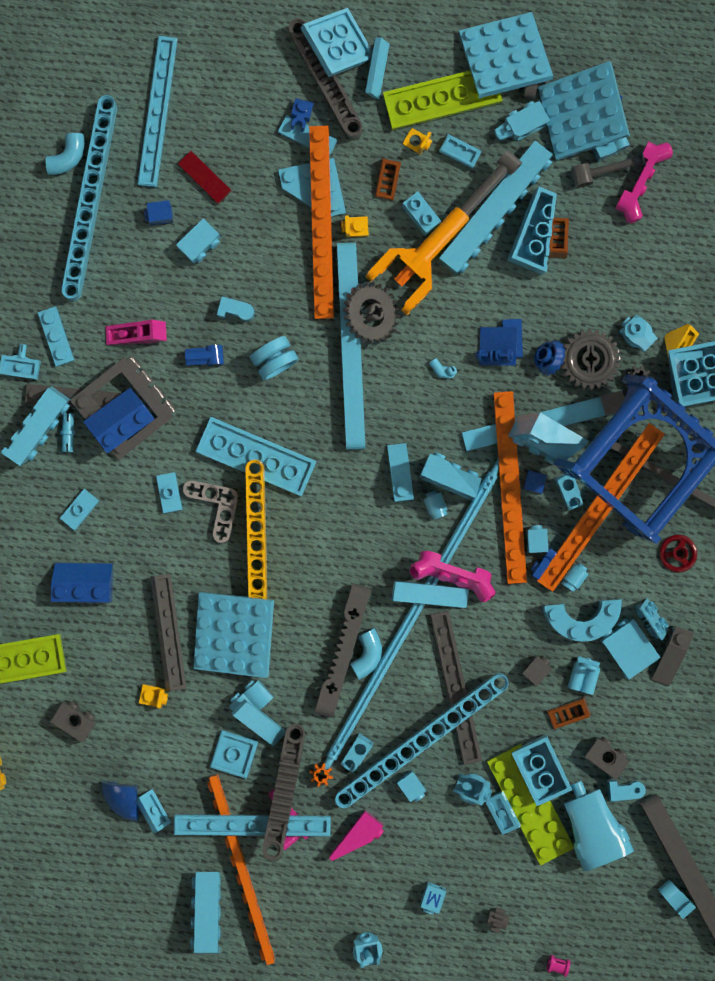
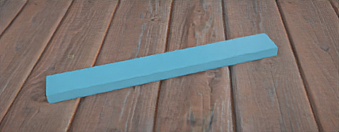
M158 36L138 177L139 186L157 188L177 38Z
M601 397L540 412L563 426L605 416ZM496 424L462 432L466 451L497 444Z
M175 814L174 835L265 836L269 815ZM290 815L286 836H330L331 816Z

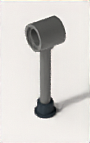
M643 152L634 155V158L594 169L590 168L589 163L572 167L571 172L575 188L593 184V177L634 165L636 167L642 165L646 167Z

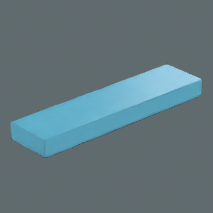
M394 581L391 600L466 608L469 589Z

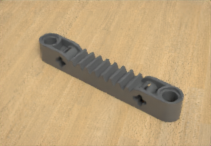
M301 18L293 19L289 24L291 40L311 72L315 83L322 92L345 137L349 140L359 139L362 135L361 120L336 75L328 77L304 33L297 34L294 32L295 28H301L306 22ZM353 125L358 128V131L352 133L348 128Z
M352 584L344 611L347 621H344L343 624L347 628L341 630L345 636H339L343 643H337V647L341 650L334 653L338 656V658H333L332 660L336 665L330 667L334 673H328L330 678L326 679L322 685L314 713L330 718L334 716L371 588ZM353 608H356L357 613H359V616H355V618L352 619L351 615L348 614L349 610L352 611ZM331 683H335V687L337 688V690H333V692L330 693L329 688H327L326 686L331 685Z
M298 724L290 725L285 733L262 848L264 858L269 862L279 861L283 854L305 742V731ZM292 732H299L301 734L300 738L297 740L290 737ZM271 846L278 849V853L274 856L267 854V850Z

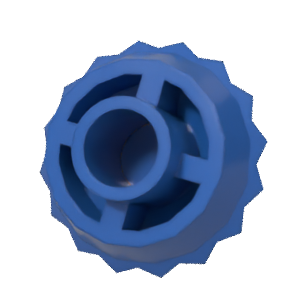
M555 340L545 342L536 351L535 364L543 375L555 374L557 370H560V366L564 364L563 359L566 357L564 354L566 349L563 348L562 343Z

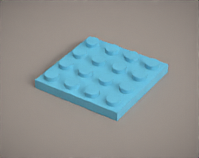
M532 12L459 30L460 40L479 98L553 80V74Z
M610 61L538 87L543 108L550 119V123L547 126L556 160H561L630 136Z
M199 592L194 669L261 678L269 677L274 600Z

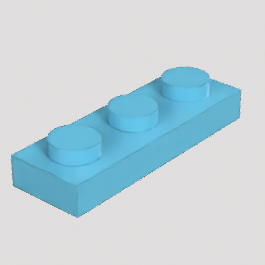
M57 307L38 312L55 366L58 367L75 361Z

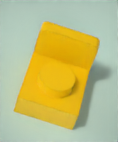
M345 215V221H341L342 233L346 232V238L369 236L368 216L349 217V215Z
M143 684L139 703L161 709L168 700V694L165 693L166 688Z

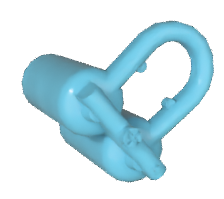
M578 656L577 661L573 665L567 688L593 695L600 673V662L591 660L589 657L583 658Z

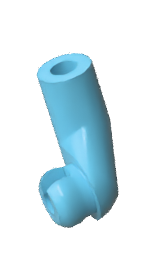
M437 358L429 363L439 378L451 379L457 373V369L454 366H442Z

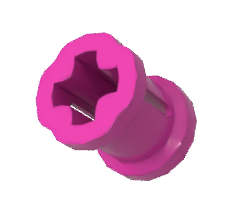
M550 955L547 972L553 971L567 977L570 969V960L555 958L554 955Z

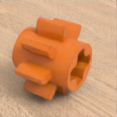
M324 762L320 767L315 763L316 770H310L309 772L314 774L311 782L316 780L318 787L321 783H325L327 786V779H333V776L329 775L332 767L325 769ZM321 770H324V774L327 776L319 779V775L316 772L320 773Z

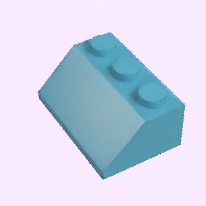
M547 734L529 741L512 752L536 806L572 791L570 782Z

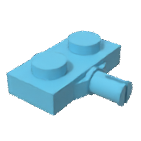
M19 344L18 355L1 356L0 375L38 380L41 361L27 358L25 356L27 345Z

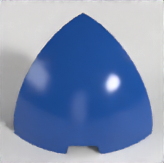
M101 781L102 794L110 809L124 819L138 822L137 785Z

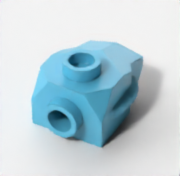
M635 315L632 319L628 317L621 324L623 328L618 332L630 346L639 348L643 352L658 339L652 332L653 330L649 323L638 315Z
M459 774L453 792L459 794L460 798L466 803L482 806L485 801L489 800L492 790H490V782L477 774Z
M370 932L358 935L353 941V956L359 963L360 969L367 965H379L382 945L379 942L378 936Z

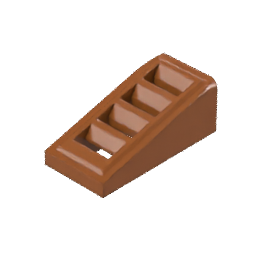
M382 158L375 197L394 200L401 162ZM385 165L396 167V170L393 171L384 168ZM383 173L393 174L394 178L384 177ZM382 180L393 182V186L382 184ZM381 188H384V189H389V190H392V191H391V194H390V193L380 192V189H381Z
M569 218L553 219L548 258H567ZM553 225H564V228H553ZM553 232L564 233V235H553ZM553 240L564 241V242H563V243H553Z
M585 697L547 711L553 729L591 716ZM577 705H581L582 714H580ZM571 707H573L574 712L576 714L575 717L572 716V713L570 711ZM562 710H566L569 719L565 720ZM556 712H558L560 719L562 721L560 723H558L556 719Z

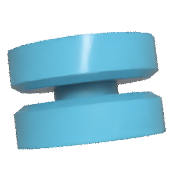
M286 336L279 337L265 344L249 357L254 366L263 365L258 371L263 381L275 377L299 361L295 351H287L291 344Z

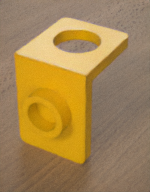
M412 128L405 138L403 145L421 155L424 150L427 151L432 143V140H430L432 133L428 132L426 136ZM413 135H417L421 139L420 144L417 146H413L410 143V138Z

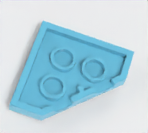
M331 158V217L345 215L346 211L335 160ZM310 163L279 169L282 189L311 207Z

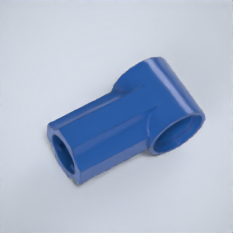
M208 345L206 348L185 349L186 365H224L223 345Z

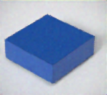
M528 470L523 489L542 494L547 475Z

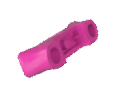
M650 141L647 142L643 150L646 167H643L632 192L624 190L615 207L616 210L624 213L627 223L641 220L643 215L637 199L639 196L642 197L647 189V186L644 184L647 179L651 180L655 169H653L654 164L671 159L673 151L669 143L665 142L655 145Z
M422 551L419 555V561L410 566V574L416 580L430 575L441 581L451 582L458 587L473 590L480 602H486L495 596L496 591L490 583L492 575L484 569L477 567L473 572L466 571L440 562L441 554L432 551Z

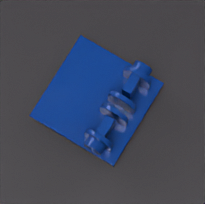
M481 327L480 350L476 351V359H479V365L516 366L518 327Z

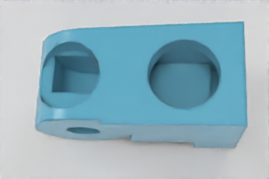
M627 137L593 148L592 151L597 162L628 148L630 144Z
M221 297L217 312L219 318L226 319L227 314L239 317L244 322H249L254 318L255 312L250 304Z
M565 474L555 477L554 480L567 510L570 511L583 506L575 478Z
M359 733L340 765L354 773L373 747L374 742Z
M615 779L607 780L608 799L610 801L639 799L644 796L646 791L645 786L637 780H632L628 784H617Z
M670 879L658 889L682 919L696 908Z

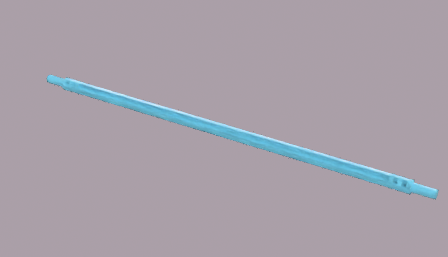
M497 459L492 470L488 471L481 483L476 498L471 501L443 550L440 562L446 564L450 562L488 493L491 491L498 478L499 459ZM429 575L425 584L436 585L439 579ZM413 603L330 750L327 752V758L324 762L325 769L330 768L333 761L337 760L425 604ZM321 770L319 774L325 777L324 770Z

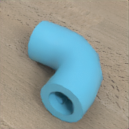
M66 134L64 151L59 155L46 156L48 175L69 172L78 165L84 151L83 134Z
M375 628L358 636L363 647V654L360 658L351 662L350 665L359 680L375 670L381 660L382 644Z

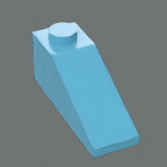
M406 443L387 445L394 502L413 500Z

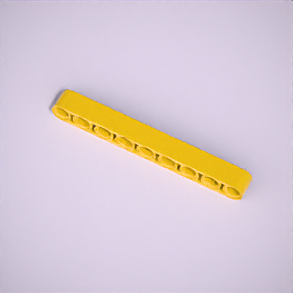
M255 459L249 461L245 468L248 597L268 599L265 468L260 460ZM252 463H257L260 466V471L257 474L252 473L250 470ZM253 482L259 483L261 487L258 493L252 492L250 488ZM252 502L260 503L261 510L259 512H254L251 509ZM253 521H258L261 523L260 531H254L252 529L251 525ZM254 540L261 542V550L257 551L252 548ZM253 560H260L262 568L259 570L255 569L252 565ZM260 579L263 583L262 588L256 589L253 586V580Z

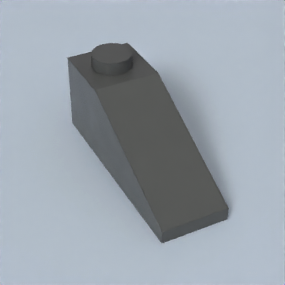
M671 626L660 655L661 658H659L651 678L652 680L670 686L687 653L694 633L677 626Z

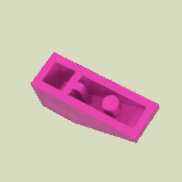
M146 320L106 326V345L167 341L166 322Z
M364 810L329 855V859L333 861L372 842L374 838L377 840L384 832L382 829L383 823Z

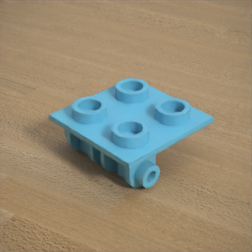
M646 598L643 603L635 606V612L640 619L644 618L642 622L648 620L649 623L645 627H648L647 629L652 637L655 636L656 639L660 638L663 640L669 630L668 623L663 617L660 618L654 602H650Z

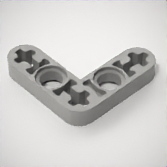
M197 481L186 482L183 486V492L187 497L219 504L213 537L219 543L227 542L231 536L236 512L237 492L231 488ZM191 484H194L195 488L201 489V485H203L202 497H198L199 492H193L190 495L187 487H191ZM208 488L216 490V496L212 499L207 498L205 495ZM219 489H223L222 494H228L231 491L232 495L235 496L234 500L231 499L230 502H227L226 498L221 497V501H217ZM224 510H228L231 513V518L228 521H223L220 518V514ZM218 522L230 524L229 528L225 527L224 533H227V537H223L222 540H219V536L216 535L222 528V526H218Z

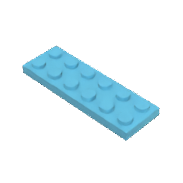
M210 417L196 450L199 454L246 473L245 468L249 461L260 460L264 464L266 482L301 497L317 462L213 417ZM251 464L250 470L252 473L257 474L260 471L259 464Z

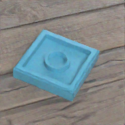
M221 730L210 768L247 779L259 741Z

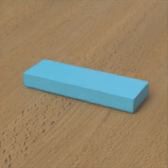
M376 37L374 41L365 93L373 99H380L390 45L382 37Z
M286 115L278 133L310 149L309 126L306 125L303 133L301 132L300 125H295L294 130H291L293 118ZM329 136L330 155L337 143V139Z
M246 699L232 712L235 718L272 746L286 733L284 728Z

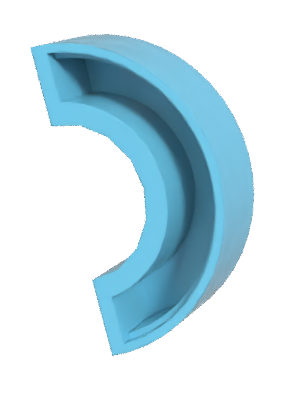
M622 599L600 600L595 615L584 621L572 619L565 611L564 604L542 605V609L548 624L561 636L575 641H592L604 636L614 627L620 616Z

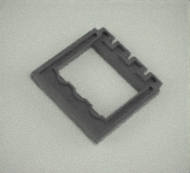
M133 355L127 360L123 357L70 399L86 420L101 409L91 395L122 372L157 415L152 422L112 450V453L118 460L173 418L171 413L176 410L168 399L163 403L160 402L165 395L156 384L151 388L148 387L153 380L144 369L139 373L136 372L141 365Z

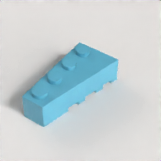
M540 186L534 190L507 261L541 275L547 272L556 193Z
M48 387L34 406V412L30 413L23 421V428L19 429L12 436V444L7 448L4 447L1 453L19 466L28 462V460L32 462L38 454L36 451L38 446H43L47 441L49 430H54L58 425L59 421L57 419L60 414L64 415L69 409L70 405L68 403L70 399L54 387Z
M196 872V877H192V889H195V897H192L191 906L192 909H195V917H191V929H194V937H191V949H194L196 954H221V947H218V941H220L221 929L220 925H218L221 917L219 905L221 899L220 872Z

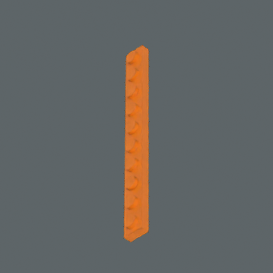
M309 126L315 319L334 318L329 126Z
M513 391L495 392L493 394L507 584L527 583L517 444L508 436L515 423Z
M648 423L603 487L619 500L665 433ZM596 496L537 581L553 592L612 508Z
M218 773L209 777L210 781H207L210 792H214L215 800H213L215 810L219 811L220 815H231ZM227 835V837H224L227 848L232 850L231 862L233 867H237L239 873L236 874L237 882L244 889L242 898L244 904H248L250 909L248 911L250 923L254 922L256 930H253L256 942L260 941L261 949H259L262 961L265 960L267 965L275 963V956L237 835Z

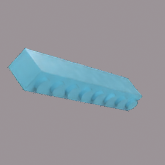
M534 141L519 159L522 162L521 166L512 175H506L441 255L439 262L455 275L459 272L463 273L469 266L468 260L471 257L475 259L481 251L479 249L483 242L487 244L492 238L491 232L494 228L499 229L505 220L502 218L507 213L510 215L517 207L515 202L518 199L522 200L529 192L527 190L528 186L536 184L541 177L538 175L541 170L546 171L552 164L550 159L553 154L537 141Z

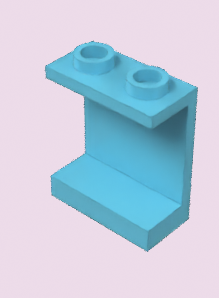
M626 618L617 624L619 627L616 630L612 631L611 629L602 636L603 639L600 642L605 645L623 671L622 673L625 678L629 680L661 657L636 621Z

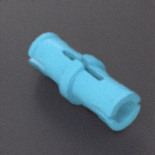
M69 413V421L68 414H62V431H60V435H62L61 452H67V444L68 452H74L75 414Z

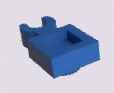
M295 98L291 118H293L291 130H294L295 125H300L301 132L305 131L306 122L309 123L313 108L312 102Z
M551 548L548 549L540 562L536 561L532 566L531 571L533 573L531 576L539 580L557 552Z

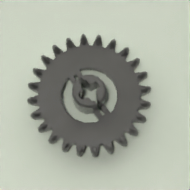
M364 282L363 285L358 284L356 288H352L351 293L347 294L348 300L344 301L347 308L343 309V312L347 313L344 316V319L348 320L346 326H351L350 333L355 332L356 339L361 337V342L367 341L369 345L373 343L377 345L381 342H386V338H391L392 335L390 333L397 331L392 326L399 325L394 319L400 317V315L394 314L395 311L400 309L399 307H393L397 300L390 301L393 293L386 295L388 288L381 290L382 284L375 286V282L370 284L369 282ZM365 300H372L375 302L374 304L363 307L360 315V307ZM380 320L376 327H369L363 322L370 323Z
M588 328L587 334L581 329L580 336L574 332V339L568 337L567 341L569 344H563V347L566 349L564 353L566 357L563 359L565 364L560 367V370H567L563 377L570 375L568 383L575 380L574 387L582 384V390H585L587 385L590 391L593 390L594 385L600 390L601 383L607 387V379L613 382L612 374L618 375L615 368H621V365L616 363L622 360L621 357L616 356L621 350L614 349L617 342L611 343L612 336L606 339V332L599 335V329L592 333L591 328ZM585 346L586 352L582 355L580 363L583 368L587 369V373L580 369L576 360L579 350ZM594 346L600 349L604 356V364L598 372L594 371V367L598 365L600 358L598 353L594 351ZM589 356L591 359H594V361L591 363V366L589 364V361L585 360Z

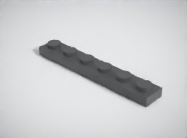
M27 384L25 403L36 404L47 388L51 386ZM54 387L69 399H72L83 390ZM97 391L91 396L102 408L122 393ZM69 401V403H68V404L70 405L69 408H76V407L72 404V402Z
M171 574L151 576L166 692L185 689L186 681Z

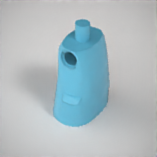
M582 781L571 784L576 797L564 802V806L571 820L575 839L574 850L577 859L581 863L582 870L595 869L634 852L625 827L618 823L607 807L600 788L586 793Z

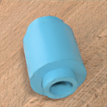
M435 490L425 494L427 498L423 500L433 520L448 515L446 511L448 509L442 493L437 494Z
M577 563V565L572 564L562 578L561 584L572 592L579 589L589 575L586 573L587 568L580 563Z

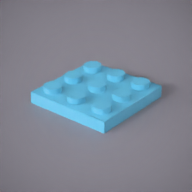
M348 8L307 22L301 26L302 32L328 77L371 61L373 51Z

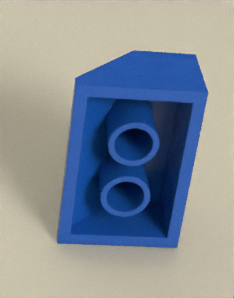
M129 388L84 420L83 423L108 454L152 422L154 418L142 401Z
M55 563L51 581V602H112L113 564Z

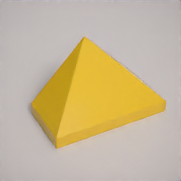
M690 324L667 333L664 337L667 354L668 350L692 346L699 333Z

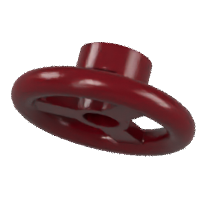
M676 534L669 536L663 541L660 546L659 557L664 567L677 573L685 572L695 564L697 548L689 537ZM680 540L679 545L671 552H665L669 543ZM686 543L690 546L692 552L689 562L687 560L688 550L685 547ZM677 550L682 552L680 557L676 555ZM673 557L675 560L681 561L684 566L675 567L666 558Z

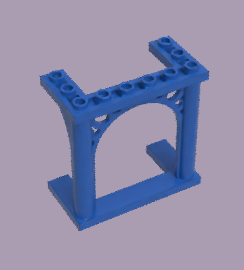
M626 375L621 380L628 386L624 401L575 463L557 458L553 464L566 476L580 480L625 520L622 525L635 536L657 544L661 539L658 534L714 467L715 438L712 436L713 432L706 427L703 428L698 424L700 421L692 414L688 415L685 412L686 408L681 403H675L671 399L672 395L669 392L657 387L658 383L652 377ZM651 400H654L657 405L654 414H650L648 411V404ZM662 409L664 412H667L666 416L661 414ZM643 410L644 414L642 416L638 415V412ZM659 419L669 423L680 433L685 443L687 460L680 480L644 523L591 477L589 473L628 427L641 420ZM677 421L680 422L678 427L676 426ZM690 433H692L690 436L693 437L691 441L688 438V435ZM694 445L700 453H694L692 446ZM693 457L700 458L699 460H695L694 464L692 463Z

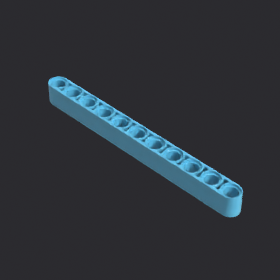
M104 95L98 100L63 279L62 293L70 301H77L82 295L117 114V105L109 95ZM106 103H112L110 109H103ZM103 121L109 122L106 128H100V124ZM98 140H105L103 146H96ZM101 158V163L93 165V160ZM93 176L98 177V180H97L96 183H94V184H90V183H89V180H90L91 177H93ZM88 195H94L92 202H85ZM84 214H91L88 221H82ZM81 232H87L85 239H78ZM78 250L83 251L81 258H75V253ZM74 269L80 270L77 277L71 276V272ZM71 287H75L76 293L73 296H68V290Z
M356 242L337 243L346 450L365 449L360 338H355V332L350 333L351 326L347 327L346 323H348V320L344 319L347 313L343 312V309L347 308L344 304V301L348 300L347 294H350L351 289L356 288L358 285Z
M502 673L493 674L339 789L335 798L336 804L341 808H347L504 692L509 685L507 677ZM501 677L505 680L502 687L494 685L496 678ZM482 689L489 691V696L485 699L478 696L479 691ZM465 701H472L474 703L471 710L463 708ZM451 712L458 714V719L454 722L449 721L447 718ZM440 724L443 730L440 733H434L432 726ZM418 736H425L427 742L424 745L418 744L416 741ZM408 747L412 753L409 756H403L401 754L402 748ZM388 759H394L396 765L393 768H389L385 762ZM373 770H377L381 776L378 779H373L370 773ZM357 782H362L365 785V789L359 791L354 785ZM345 793L350 797V800L342 802L339 796Z

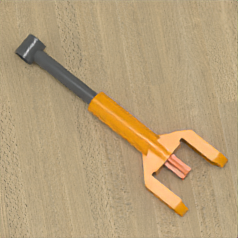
M509 150L497 161L499 166L460 208L455 207L418 248L389 249L366 274L365 278L372 282L400 256V260L407 266L394 279L399 285L403 287L414 274H417L422 280L425 279L424 283L405 302L401 311L406 316L432 290L431 261L470 220L468 215L507 173L512 175L521 166L522 162Z

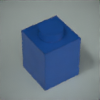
M169 200L147 203V209H144L145 220L149 221L151 226L174 223L172 206Z

